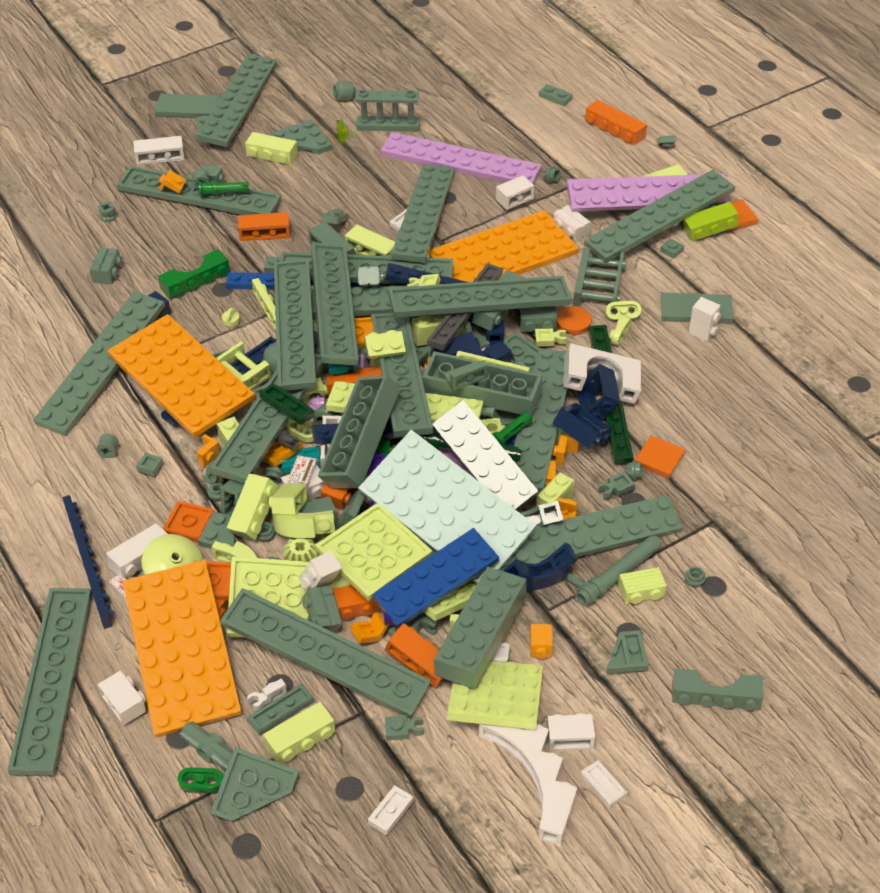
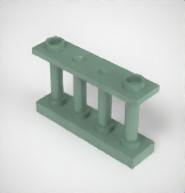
M356 90L355 102H361V116H357V131L419 132L420 119L419 117H414V103H419V91ZM367 102L377 104V117L368 116ZM383 103H392L393 117H383ZM398 103H408V117H399Z
M583 247L574 291L573 306L580 307L581 300L585 299L620 302L621 294H618L622 270H626L627 260L624 259V252H621L620 260H610L605 263L600 258H594L590 255V248ZM588 265L618 267V271L590 269ZM590 275L616 279V282L609 283L588 280V278L586 277H589ZM593 287L614 290V294L586 292L584 288Z

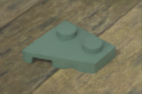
M213 511L198 540V545L212 549V545L217 541L234 547V533L227 529L231 515Z
M641 630L620 632L612 651L610 662L607 665V674L648 670L649 665Z

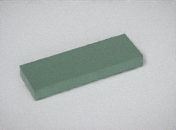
M301 683L248 716L247 721L256 733L261 736L314 703V697Z

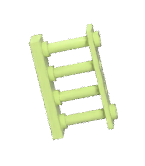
M239 342L216 359L250 390H253L271 377L270 365L265 360L256 365L244 355V343ZM238 359L251 370L242 375L230 364Z

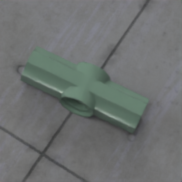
M193 721L187 722L180 732V738L195 748L203 760L209 763L212 761L226 771L233 750L226 746L224 740L214 732L208 733Z

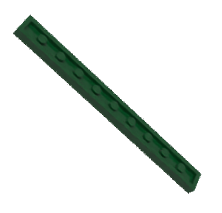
M607 325L589 326L588 332L591 348L612 353ZM602 389L600 390V395H601V397L603 396V390H602ZM620 400V403L605 417L606 424L612 427L609 433L611 434L609 441L614 464L631 463L634 459L623 403Z

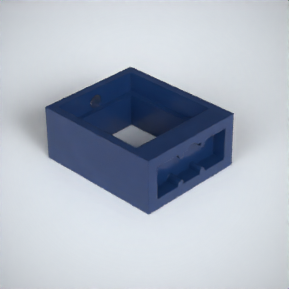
M599 363L587 375L582 390H577L580 406L600 420H603L620 403V397L614 370ZM602 389L603 396L596 402L595 395Z
M577 403L561 407L553 421L555 426L588 449L607 443L611 437L609 433L612 427Z

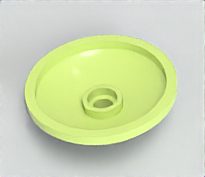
M166 534L155 538L147 545L142 555L141 565L143 573L146 575L193 563L194 561H201L203 557L199 548L188 538L176 534ZM172 556H177L178 560L172 559Z

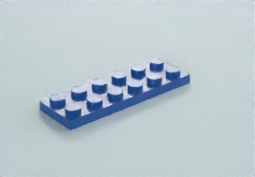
M472 528L373 594V599L398 629L403 623L406 624L485 571L487 566L491 567L497 563L499 556L475 528Z

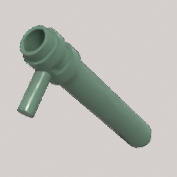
M655 535L649 536L600 575L591 578L587 582L569 573L566 579L578 587V592H576L578 602L583 606L592 605L596 602L597 598L605 595L606 590L618 582L619 574L631 572L660 549L662 544L660 538Z

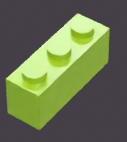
M729 201L697 212L684 219V230L691 242L739 226L738 212Z

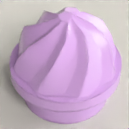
M317 395L311 398L308 406L316 411L325 403V397Z

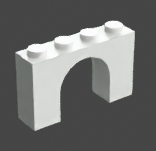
M572 343L569 344L564 356L563 387L581 391L587 378V370L594 369L600 363L614 370L620 400L635 404L641 392V360Z

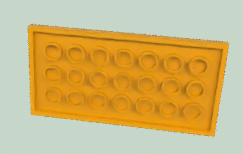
M543 210L430 249V258L453 259L452 278L473 282L487 263L503 268V274L508 270L520 275L579 253V248L561 227L559 228L555 225L553 218Z
M168 314L107 350L108 355L194 438L256 399L255 393Z
M206 560L123 580L155 738L182 731L183 726L187 722L193 721L201 726L242 715Z

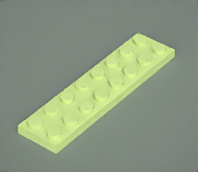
M335 381L326 404V411L343 413L355 384ZM425 393L432 424L462 400L466 402L479 419L481 417L483 401Z

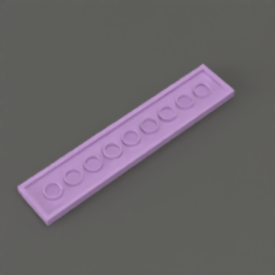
M391 132L380 150L381 156L422 165L448 166L455 168L454 172L503 183L524 175L534 185L541 171V164L394 132Z
M703 174L567 179L566 187L571 212L641 209ZM730 195L716 201L715 206L731 202Z

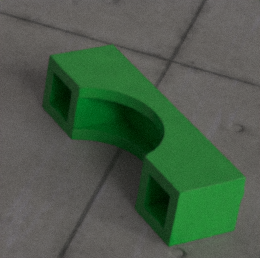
M219 249L203 255L204 261L202 265L193 271L180 272L172 269L159 275L160 289L172 300L230 272L229 260Z

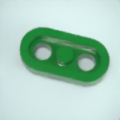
M188 767L181 770L178 774L179 787L185 792H218L223 779L222 772L215 768Z

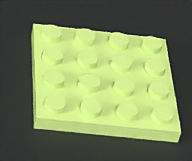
M378 503L315 544V550L320 555L329 551L333 552L342 567L339 573L368 601L373 598V594L433 555V551L384 506Z
M232 557L228 608L240 590L244 588L307 619L309 616L307 608L305 609L302 605V598L307 590L301 586L299 577L309 562ZM227 628L226 636L244 637Z
M491 660L475 689L453 682L447 720L536 730L543 666L514 662L499 663Z

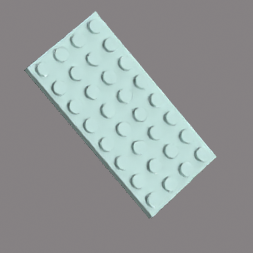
M413 430L408 432L358 488L360 492L375 504L378 503L384 506L413 534L436 552L472 528H475L499 556V561L491 566V568L500 570L536 529L535 524ZM483 571L471 580L478 584L480 578L482 577L485 571Z

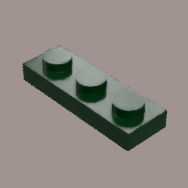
M274 383L259 392L262 400L300 425L315 416L314 409Z

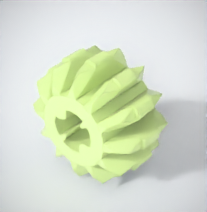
M307 538L289 539L288 544H285V560L310 562L311 559L318 557L312 538L308 540Z

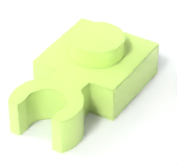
M439 274L422 275L421 279L410 278V284H407V287L439 285L441 279Z
M553 328L535 329L536 346H554V342L566 344V330L553 332Z

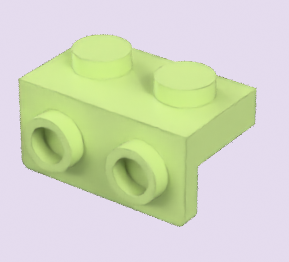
M390 330L382 334L374 332L364 338L368 359L404 355L406 353L402 331Z

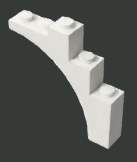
M479 724V737L492 741L509 751L523 764L532 776L539 792L542 806L538 839L561 846L575 804L577 787L568 782L558 781L562 770L563 757H559L554 753L544 752L548 742L549 729L537 724L536 730Z

